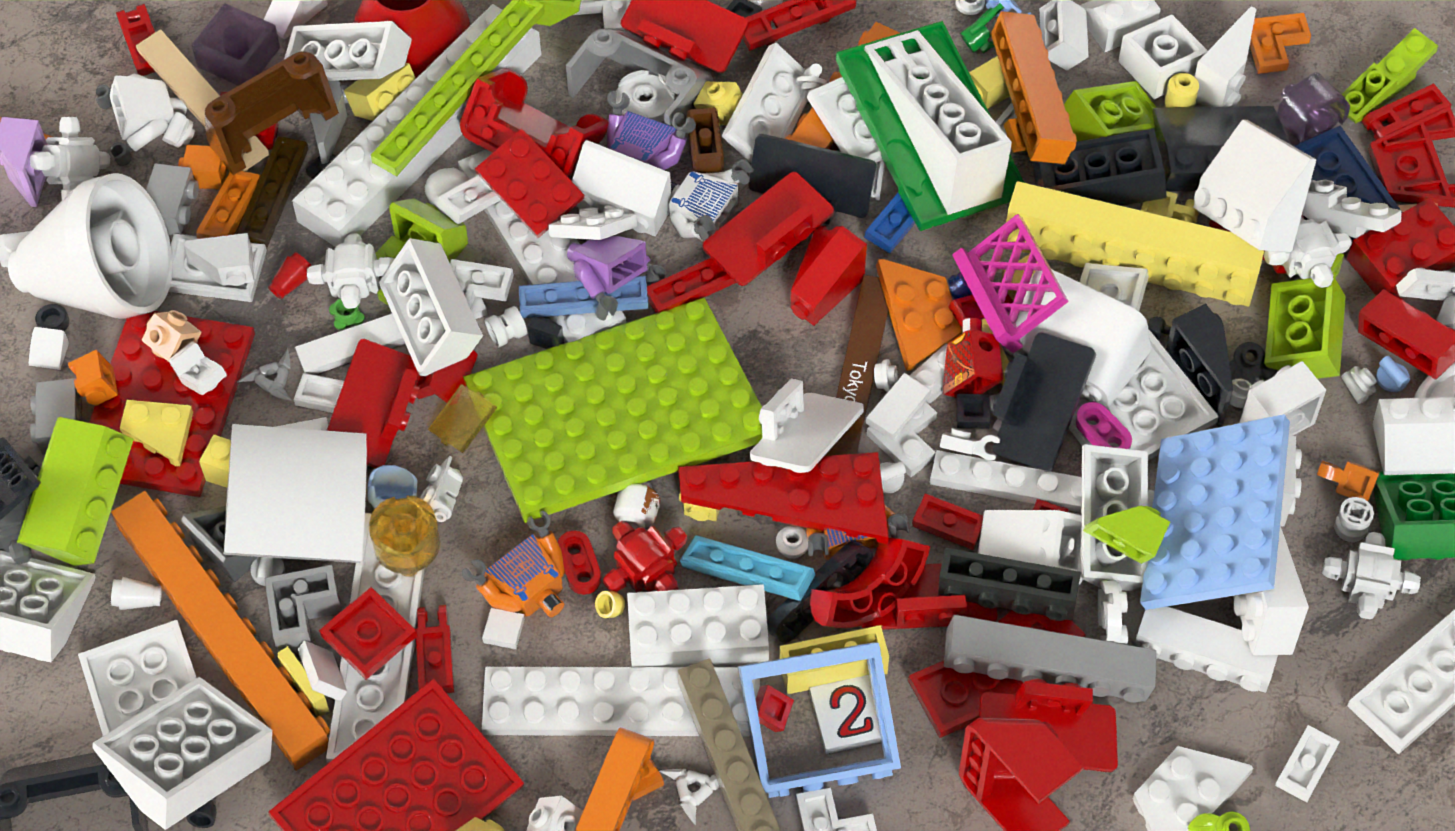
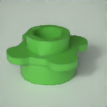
M341 298L329 307V313L335 318L334 327L338 330H344L347 326L362 324L365 317L359 310L360 303L356 308L349 309L344 307Z

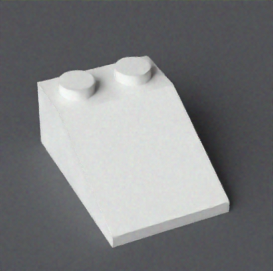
M1251 6L1198 61L1195 78L1199 82L1196 99L1198 105L1202 107H1232L1238 104L1241 98L1239 89L1246 78L1243 73L1256 9Z

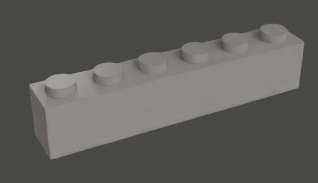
M954 615L946 630L944 667L952 668L959 673L975 672L987 674L994 679L1010 678L1021 680L1023 683L1032 679H1042L1049 684L1058 685L1077 683L1084 688H1093V696L1104 697L1108 695L1136 703L1146 702L1155 688L1156 650Z

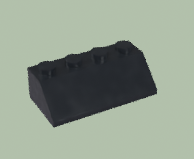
M1154 128L1076 142L1075 150L1070 153L1065 164L1032 161L1036 186L1119 206L1167 198L1165 171Z

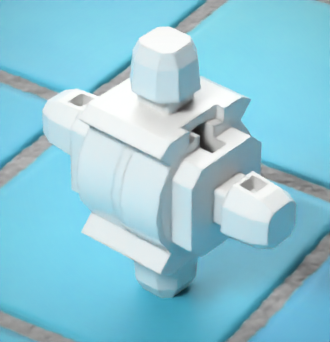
M62 117L59 132H62V137H48L45 140L48 145L43 146L42 152H35L30 156V166L35 170H42L44 176H49L46 180L49 184H63V189H61L62 201L79 184L93 179V176L98 175L99 169H106L110 165V155L99 151L98 147L93 145L95 140L92 137H78L80 123L77 117Z
M1301 216L1292 252L1265 251L1264 259L1270 265H1283L1290 278L1298 274L1302 279L1311 278L1320 288L1328 287L1333 281L1331 267L1336 255L1346 252L1350 248L1351 239L1345 233H1332L1326 220L1318 224L1313 219L1304 220Z
M357 233L349 234L345 238L344 243L338 244L335 250L330 248L326 250L325 265L318 264L307 268V278L311 284H325L327 282L331 295L335 298H341L345 308H356L361 298H366L370 291L377 294L379 276H384L395 258L380 257L377 260L371 244L363 243L361 236Z
M1376 532L1369 533L1365 543H1359L1358 551L1349 550L1346 561L1336 557L1325 558L1322 574L1328 578L1335 580L1342 578L1341 590L1349 592L1348 602L1356 603L1358 615L1365 619H1373L1378 608H1383L1385 599L1393 601L1397 589L1401 593H1417L1421 579L1416 573L1409 571L1400 572L1401 560L1393 559L1395 549L1385 547L1384 536Z

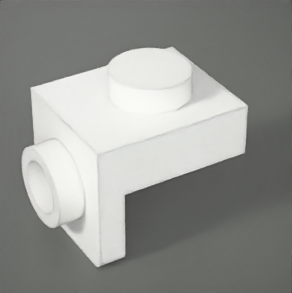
M193 341L169 359L182 384L200 395L213 390L218 385V382L227 376L222 366L205 357L198 344Z

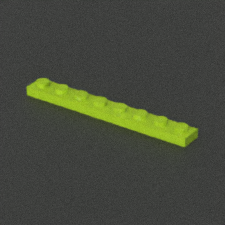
M512 0L371 154L372 163L397 177L471 95L476 79L491 73L545 13L544 5L535 0Z

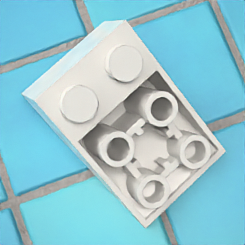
M1060 510L984 511L978 554L1081 572V515ZM1080 575L1079 585H1080L1081 582L1083 581V579L1081 578V575Z

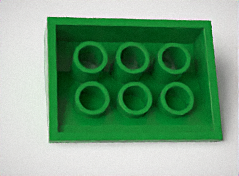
M1378 471L1379 475L1373 490L1381 534L1385 538V547L1395 549L1393 559L1407 561L1420 558L1435 560L1455 558V473L1384 475L1383 471Z

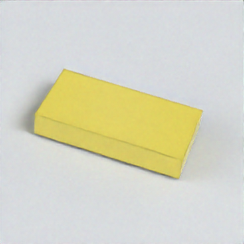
M288 646L278 652L277 657L280 666H284L293 680L292 684L297 691L301 690L305 694L314 714L322 716L329 712L325 695L312 690L305 669Z

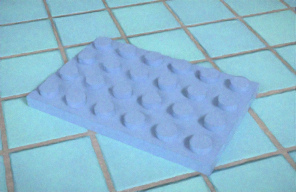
M1285 414L1161 439L1152 508L1158 510L1161 513V517L1170 521V524L1156 556L1148 560V566L1144 572L1140 603L1146 610L1274 589L1290 422Z

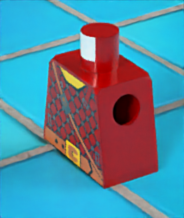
M977 318L963 320V334L949 342L946 347L943 395L955 398L957 394H983L1003 381L999 342L992 333L982 331V321Z

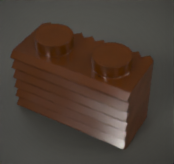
M713 107L687 111V118L694 119L696 124L695 129L688 133L693 171L701 174L724 172V154L718 109Z

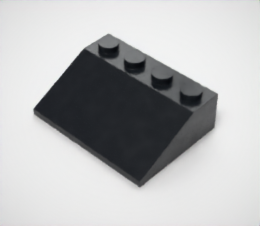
M1274 106L1153 108L1152 110L1155 134L1165 171L1166 191H1196L1200 178L1242 120H1249L1289 143Z

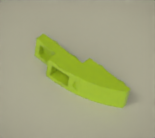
M1414 28L1378 64L1373 63L1332 103V106L1355 124L1362 121L1367 114L1383 107L1416 78L1417 71L1437 52L1438 45Z

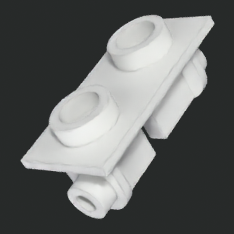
M451 456L441 466L435 464L426 479L430 482L429 486L423 491L419 499V503L422 504L418 515L419 519L426 513L434 516V519L438 522H444L451 517L456 502L455 498L458 496L463 482L461 472L458 469L449 467L452 460Z

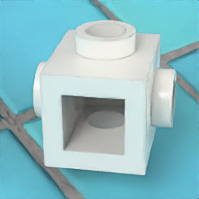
M563 796L539 798L536 808L529 817V825L526 831H575L583 810Z

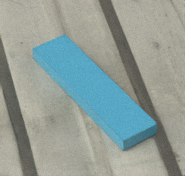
M697 535L694 536L680 559L681 565L684 568L746 586L764 584V591L798 601L802 600L815 577L814 569L811 567Z

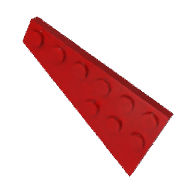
M878 452L823 456L811 471L797 473L791 469L778 466H766L756 461L679 467L682 503L717 510L729 508L742 511V515L755 517V514L772 517V521L820 531H825L828 528L846 532V536L859 538V535L877 538V542L888 544L889 536Z

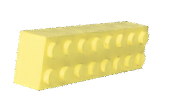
M1019 181L1016 182L1006 222L1019 214L1024 219L1045 259L1059 260L1071 263L1077 267H1084L1085 263L1144 268L1148 270L1149 278L1147 282L1165 286L1171 290L1194 293L1200 297H1211L1227 301L1233 305L1250 306L1264 250H1258L1234 233ZM1019 228L1009 234L1007 242H1016L1020 231ZM1022 250V252L1031 253V250Z

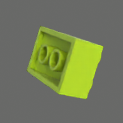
M1137 81L1073 90L1064 103L1065 110L1069 113V122L1073 133L1076 135L1077 142L1152 128L1155 130L1152 110L1157 107Z

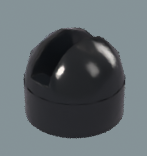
M211 800L187 815L188 823L198 828L212 827L217 815L216 806Z

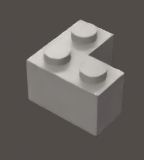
M332 565L264 578L273 639L278 652L287 646L292 653L299 652L298 648L304 640L312 643L309 619L339 614L342 611L338 584Z

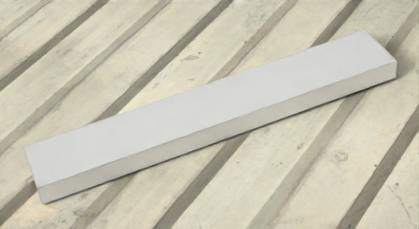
M475 297L471 310L475 319L487 315V309L482 298ZM389 314L296 346L295 350L304 373L316 375L351 363L356 346L361 339H367L388 348L403 345L405 341L393 314Z

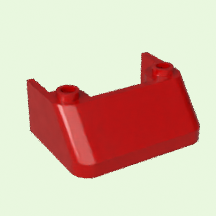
M977 718L966 727L959 767L960 779L966 789L1003 831H1061L1069 825L1070 821L1048 796L1083 771L1084 767L1060 742L1056 730L1050 723L1046 721L1042 723L1036 719Z

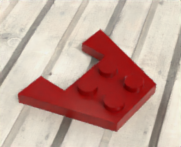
M1450 106L1370 143L1368 152L1377 177L1394 201L1419 204L1430 197L1438 206L1455 208V184H1448L1432 142L1434 140L1455 138V117Z

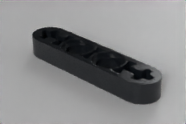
M855 540L845 544L815 572V577L801 601L788 598L770 615L767 621L768 633L784 643L795 639L815 620L811 613V606L803 610L805 600L811 596V589L832 590L855 580L873 559L870 548ZM837 573V578L833 585L827 587V582L831 575Z

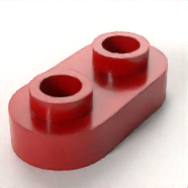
M580 531L564 533L559 538L558 544L562 551L565 577L568 585L577 594L586 595L593 593L600 586L601 572L590 540L586 534ZM572 549L580 550V552L577 554L569 553V551ZM582 577L590 578L588 582L579 581Z

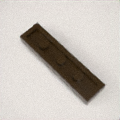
M281 136L277 137L236 234L248 233L250 243L265 244L268 247L309 150L307 142Z

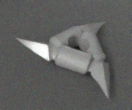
M288 347L279 363L272 362L260 366L258 370L255 368L240 378L237 383L255 381L258 386L271 393L270 395L293 401L284 389L289 374L288 369H291ZM277 374L274 381L267 379L268 376Z

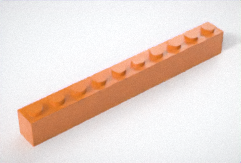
M143 491L112 510L111 514L118 530L157 583L162 586V590L256 718L273 730L272 740L295 771L326 752L329 742L327 735L330 734V729L320 715L314 718L309 711L312 706L301 690L296 693L290 686L293 680L284 666L276 667L272 661L275 656L265 641L258 643L253 636L257 633L252 623L246 616L241 619L235 612L238 610V606L228 592L223 595L217 588L221 584L210 568L206 571L200 565L203 560L193 545L189 547L185 545L182 541L185 539V535L175 521L171 524L167 521L165 516L168 513L158 498L152 500L147 492Z

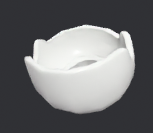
M454 167L440 169L431 174L427 179L424 187L425 195L430 204L445 214L436 206L438 197L468 181L469 178L464 172Z

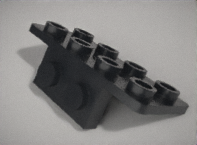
M763 133L756 137L751 164L754 171L750 173L748 184L750 190L764 194L789 173L797 172L833 206V216L823 224L829 225L836 212L860 218L867 216L877 168L875 161Z
M1040 332L1035 336L1028 356L1015 354L1013 361H1010L1006 367L1004 375L1006 380L1001 392L999 391L993 401V415L1002 421L997 434L1001 438L1000 442L994 443L992 448L996 455L1045 472H1050L1054 468L1095 361L1096 352L1094 349Z
M4 437L0 438V520L41 484V481L38 479L41 467L29 455L23 459Z

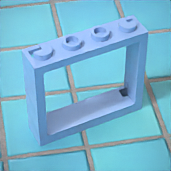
M878 642L738 666L755 769L769 798L790 795V788L803 786L804 792L824 789L823 782L837 780L838 786L859 782L858 776L872 774V779H881L892 776V770L901 768ZM867 659L884 758L769 779L752 680Z

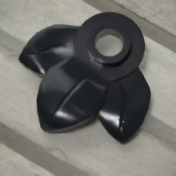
M1245 342L1239 345L1234 352L1233 360L1229 362L1232 380L1244 379L1251 385L1260 380L1265 382L1274 377L1279 371L1265 365V352L1260 345L1254 342ZM1246 353H1252L1255 356V361H1249L1246 358Z

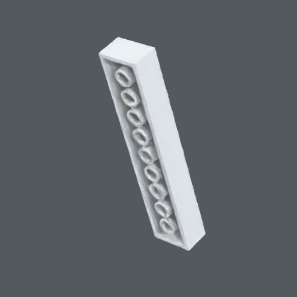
M492 4L292 200L298 223L335 247L338 244L344 243L345 238L349 234L357 233L361 236L389 208L390 204L395 202L462 135L460 121L469 97L397 177L372 163L371 154L494 21L503 11L502 9ZM531 28L492 72L507 67L522 75L541 56L539 32Z

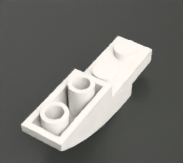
M1311 180L1303 208V216L1313 219L1318 224L1326 220L1328 226L1334 232L1345 233L1350 237L1357 238L1370 230L1385 232L1401 223V210L1389 208L1385 203L1369 204L1361 202L1359 198H1347V187L1334 185V182L1330 180Z

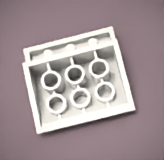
M232 424L224 555L361 563L363 557L366 498V434Z

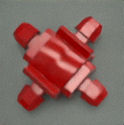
M620 521L613 526V535L618 542L616 545L617 551L614 553L617 570L613 568L603 579L604 585L609 591L618 592L627 587V582L636 593L641 592L643 588L647 592L655 589L657 591L679 590L678 583L673 577L675 573L674 568L677 565V561L674 558V550L678 551L688 540L686 533L681 527L677 526L664 532L665 536L663 537L655 526H651L648 531L643 527L635 530L625 521Z

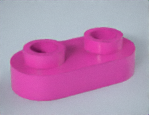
M1088 402L1078 409L1076 427L1092 445L1112 447L1109 444L1116 443L1119 447L1113 448H1131V433L1105 406L1097 402ZM1087 421H1095L1097 424L1090 425Z

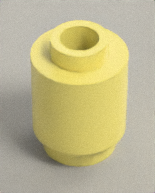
M1188 73L1173 75L1168 82L1165 97L1166 108L1195 107L1199 90L1198 80Z

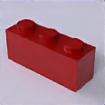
M1383 289L1359 311L1358 333L1435 380L1455 362V330L1436 321L1428 313L1406 303L1401 297L1394 296Z

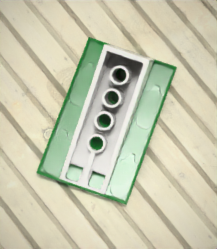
M943 21L836 53L839 72L854 97L856 107L879 147L881 157L898 186V193L919 231L1011 202L1016 182L1025 183L1010 155L1012 142L992 119Z

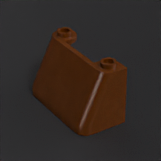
M310 52L295 53L207 105L205 108L207 140L212 150L232 175L246 168L243 155L245 152L249 153L252 151L248 139L294 112L298 111L305 120L310 117V113L321 114L325 121L339 114L322 63Z

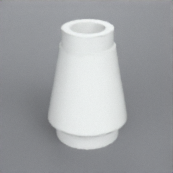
M122 577V580L114 579L111 606L119 607V610L160 606L162 586H155L154 584L127 577Z

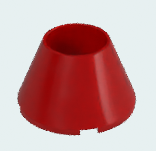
M362 0L353 20V23L393 21L412 39L405 63L410 64L415 78L423 73L470 26L468 13L459 0Z

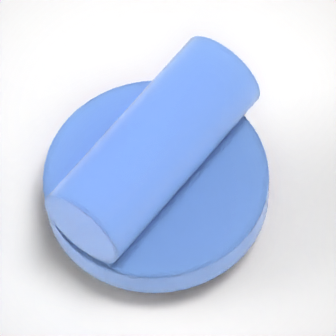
M1389 355L1384 357L1379 362L1380 367L1376 373L1377 383L1386 391L1398 392L1403 390L1410 381L1407 369L1403 365L1396 363Z

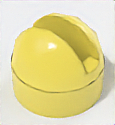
M602 591L596 598L595 608L598 615L602 618H615L623 613L625 600L618 592Z

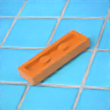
M245 171L232 175L230 172L196 231L197 239L234 235L243 219L261 175Z

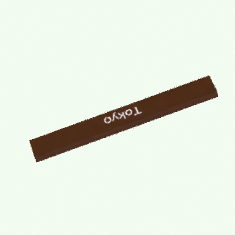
M863 276L836 398L862 403L864 412L824 456L858 454L874 381V367L878 363L889 313L879 277Z

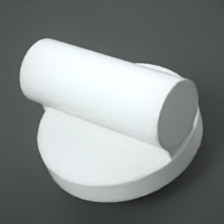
M813 64L804 71L803 76L797 77L796 83L802 85L803 91L809 92L827 84V81L819 78V75L822 73V67L819 64Z
M175 112L162 140L177 148L182 144H189L195 133V129L192 128L193 121L187 119L182 113Z
M1355 366L1341 376L1358 404L1365 402L1370 395L1376 392L1374 386L1376 379L1367 368L1360 369Z
M903 462L881 463L880 471L883 493L898 491L904 483V474L906 473Z
M257 557L250 569L253 580L263 586H266L264 578L285 573L284 563L281 558Z

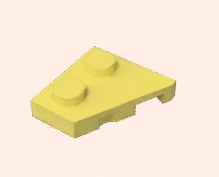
M127 400L120 430L122 434L133 438L134 442H141L144 448L154 454L156 452L168 458L171 464L180 467L193 410L189 405Z

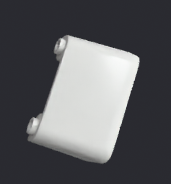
M1052 270L1069 302L1020 339L1023 347L1014 354L1002 344L1001 346L1009 362L1013 361L1016 353L1028 356L1034 338L1040 332L1091 347L1096 352V358L1082 394L1090 402H1099L1110 407L1151 351L1147 320L1133 307ZM1036 271L1031 277L1029 284H1039L1042 271ZM1026 291L1022 304L1031 305L1036 291ZM1045 292L1041 305H1046L1056 297L1055 293ZM1019 312L1015 323L1017 327L1027 319L1029 312Z

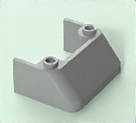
M598 29L594 31L566 64L568 95L573 98L606 57L634 71L645 70L649 71V75L658 76V73L664 75L667 88L678 95L664 113L665 124L672 127L673 116L678 112L685 114L683 125L685 124L687 111L696 109L694 102L705 82H713V77L707 70L687 60L682 61L660 47L659 49L646 44L643 39L629 32L611 29Z

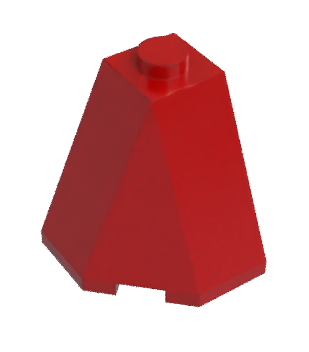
M819 226L814 230L791 289L790 308L799 319H805L815 326L862 282L865 275L867 244L844 226H836L832 230H828L826 226Z

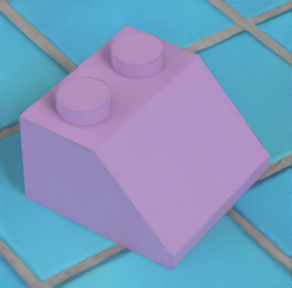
M2 117L0 122V164L4 166L9 180L28 204L32 207H37L46 176H44L42 170H35L30 166V156L35 152H42L43 146L47 145L38 120Z

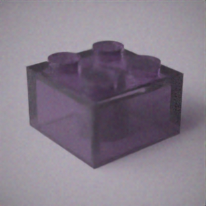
M226 3L223 4L191 45L197 68L238 86L260 74L281 48L275 24Z

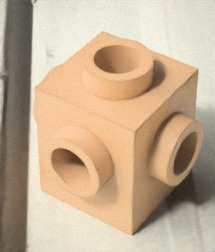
M170 310L169 312L153 314L147 323V329L142 341L152 348V352L156 356L164 358L169 362L171 357L190 342L197 343L201 331L188 322L187 317L183 313Z

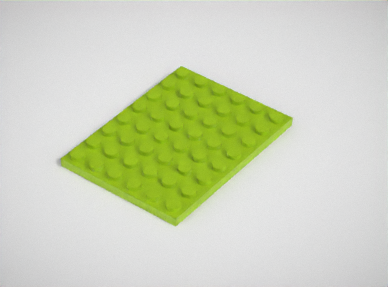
M705 298L677 306L659 314L656 313L576 341L561 344L559 347L555 346L464 376L466 388L524 523H527L530 516L533 520L541 518L540 511L550 515L624 490L631 484H641L677 472L679 467L694 466L756 445L763 438L762 424L759 422L762 406Z

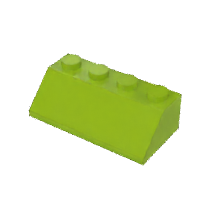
M58 417L38 476L41 484L33 491L17 542L74 566L93 564L134 439L106 426Z

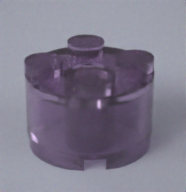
M1315 72L1296 85L1291 83L1281 92L1283 99L1278 107L1277 115L1280 122L1302 143L1333 129L1338 122L1343 125L1348 117L1350 104L1319 72Z

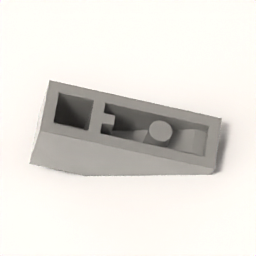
M339 80L328 81L339 114L325 121L321 114L310 113L322 164L328 163L330 156H332L347 118L345 103L349 102L344 93L347 86H340Z

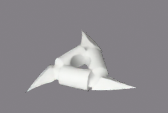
M686 769L660 770L659 772L676 780L677 791L682 802L680 805L696 825V806H699L713 793V790L716 791L719 787L715 774L709 777L707 774L692 770L686 771ZM689 784H697L700 786V789L692 793L688 790Z

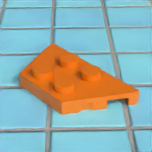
M878 259L876 269L906 371H911L916 367L917 363L926 357L930 358L943 345L960 336L962 333L961 326L948 308L952 297L946 277L885 259Z

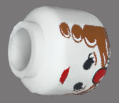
M648 482L631 484L618 492L613 514L619 522L625 521L635 530L640 527L648 528L655 522L660 504V496L652 489V485Z

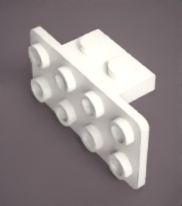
M791 378L761 408L759 422L762 424L763 438L750 451V459L766 466L787 468L797 473L809 472L864 412L863 404L816 393H805L803 395V381Z

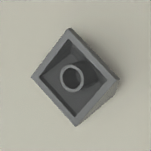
M226 506L183 515L181 521L191 539L234 583L251 569V565L257 557L224 555Z

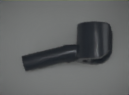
M1156 316L1151 318L1148 323V329L1157 340L1161 338L1162 333L1170 334L1171 326L1166 325L1163 318Z

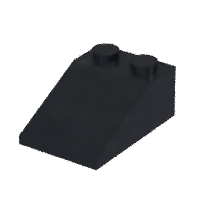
M1205 303L1173 319L1166 351L1219 416L1217 423L1224 424L1233 393L1225 330L1220 316L1217 313H1213Z

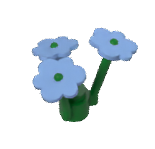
M985 0L988 10L975 23L960 33L962 39L973 53L980 49L984 54L995 47L993 41L988 42L987 40L991 37V33L985 25L993 17H998L1001 11L1008 12L1013 8L1018 13H1021V9L1014 0Z

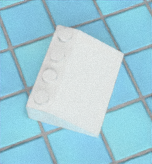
M1242 120L1200 178L1199 186L1194 196L1193 208L1258 250L1292 252L1316 159L1249 120Z
M0 550V650L52 662L64 647L95 581V574L31 558L27 563L16 564L10 552Z
M198 677L93 742V749L140 811L166 830L269 762L271 759L273 730L201 677Z

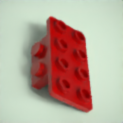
M631 0L621 19V26L625 30L642 37L646 44L659 49L662 46L668 49L669 54L682 61H685L687 58L717 73H724L749 27V22L746 18L707 0Z
M791 172L703 242V250L738 285L745 286L831 218L834 214V208L797 172Z
M367 339L359 340L327 431L366 434V465L375 469L385 465L398 430L405 431L411 413L406 412L408 403L414 404L420 386L415 384L419 372H417L412 357Z
M942 563L925 564L915 586L910 585L906 593L901 598H897L896 608L882 618L877 617L863 623L862 627L865 629L881 625L882 630L948 627L954 615L996 622L998 614L997 607L989 609L977 603L966 602L965 595L938 596Z
M1032 679L1024 681L1015 695L984 692L980 697V718L1036 719L1042 723L1045 721L1050 723L1056 730L1060 742L1084 767L1083 770L1113 772L1118 766L1116 710L1110 705L1093 704V688H1084L1077 683L1058 685L1049 684L1042 679Z

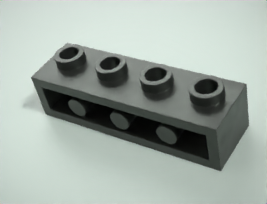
M945 548L939 576L938 596L965 595L966 602L977 603L984 608L993 609L1000 607L1011 609L1022 615L1033 613L1047 616L1055 621L1065 619L1073 621L1081 572Z

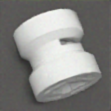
M515 306L505 309L504 314L500 316L492 315L485 319L487 331L498 348L506 345L508 340L513 337L519 339L528 334L525 322Z
M1359 497L1346 499L1342 503L1335 520L1334 529L1336 534L1348 542L1362 540L1367 534L1373 519L1374 511L1371 504Z

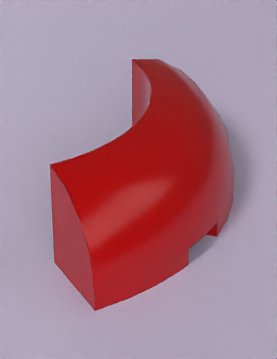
M889 538L888 544L879 543L873 559L855 580L832 590L811 589L810 606L815 621L822 626L852 628L862 626L863 623L877 617L882 618L896 608L897 598H901L910 585L915 586L924 569L931 546L898 538Z

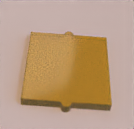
M461 384L428 430L439 437L441 443L445 446L451 445L461 453H464L497 407L484 399V395L481 392L475 393Z

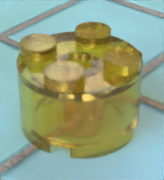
M406 495L407 498L395 499V497L386 499L374 509L370 517L369 533L378 562L392 572L410 577L434 561L441 547V540L432 507L421 498Z

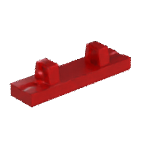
M788 0L746 17L749 27L743 36V40L749 51L763 45L769 46L776 43L778 39L818 23L821 25L830 21L835 16L855 9L856 0ZM771 21L774 23L776 29L771 28Z

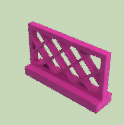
M1019 214L1011 218L969 252L964 248H960L952 255L995 339L1013 354L1023 347L1020 341L1023 336L1069 302L1024 219ZM1019 228L1020 231L1016 242H1007L1009 234ZM990 249H995L991 262L981 260L980 257ZM1004 249L1013 250L1009 262H1000ZM1022 250H1031L1027 263H1018ZM997 269L1006 270L1002 283L993 282ZM1015 270H1024L1020 283H1011ZM1033 271H1042L1039 284H1029ZM1008 290L1017 291L1013 304L1004 303ZM1026 291H1036L1031 305L1022 304ZM1045 292L1055 293L1056 297L1046 305H1041ZM1019 312H1029L1027 319L1017 327L1015 323Z

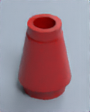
M294 252L291 257L287 256L268 289L282 300L308 280L307 268L312 265L300 254Z

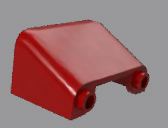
M507 67L477 78L462 115L460 129L465 138L492 153L522 128L569 178L576 170L584 142L588 140L599 144L607 133L609 122L599 115L593 113L586 114L578 120L576 125L570 127L524 103L528 91L527 82L524 77Z

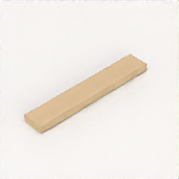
M160 29L137 44V51L205 127V108L211 101L220 97V95ZM256 136L248 139L252 151L249 153L245 152L243 155L246 165L243 171L248 170L269 155L267 148Z

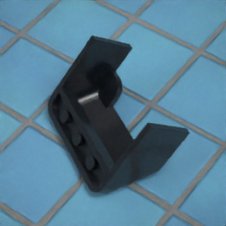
M96 752L12 768L6 771L0 778V831H12L11 818L22 814L27 808L28 803L101 789L107 796L113 798L129 795ZM130 798L134 830L149 831L147 815L141 812Z

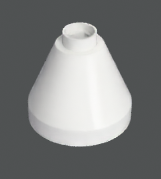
M119 173L89 179L79 184L20 241L17 250L12 251L8 259L10 278L15 287L21 292H29L40 299L119 319L146 314L156 310L165 300L172 279L171 244L161 213L151 196L138 182Z

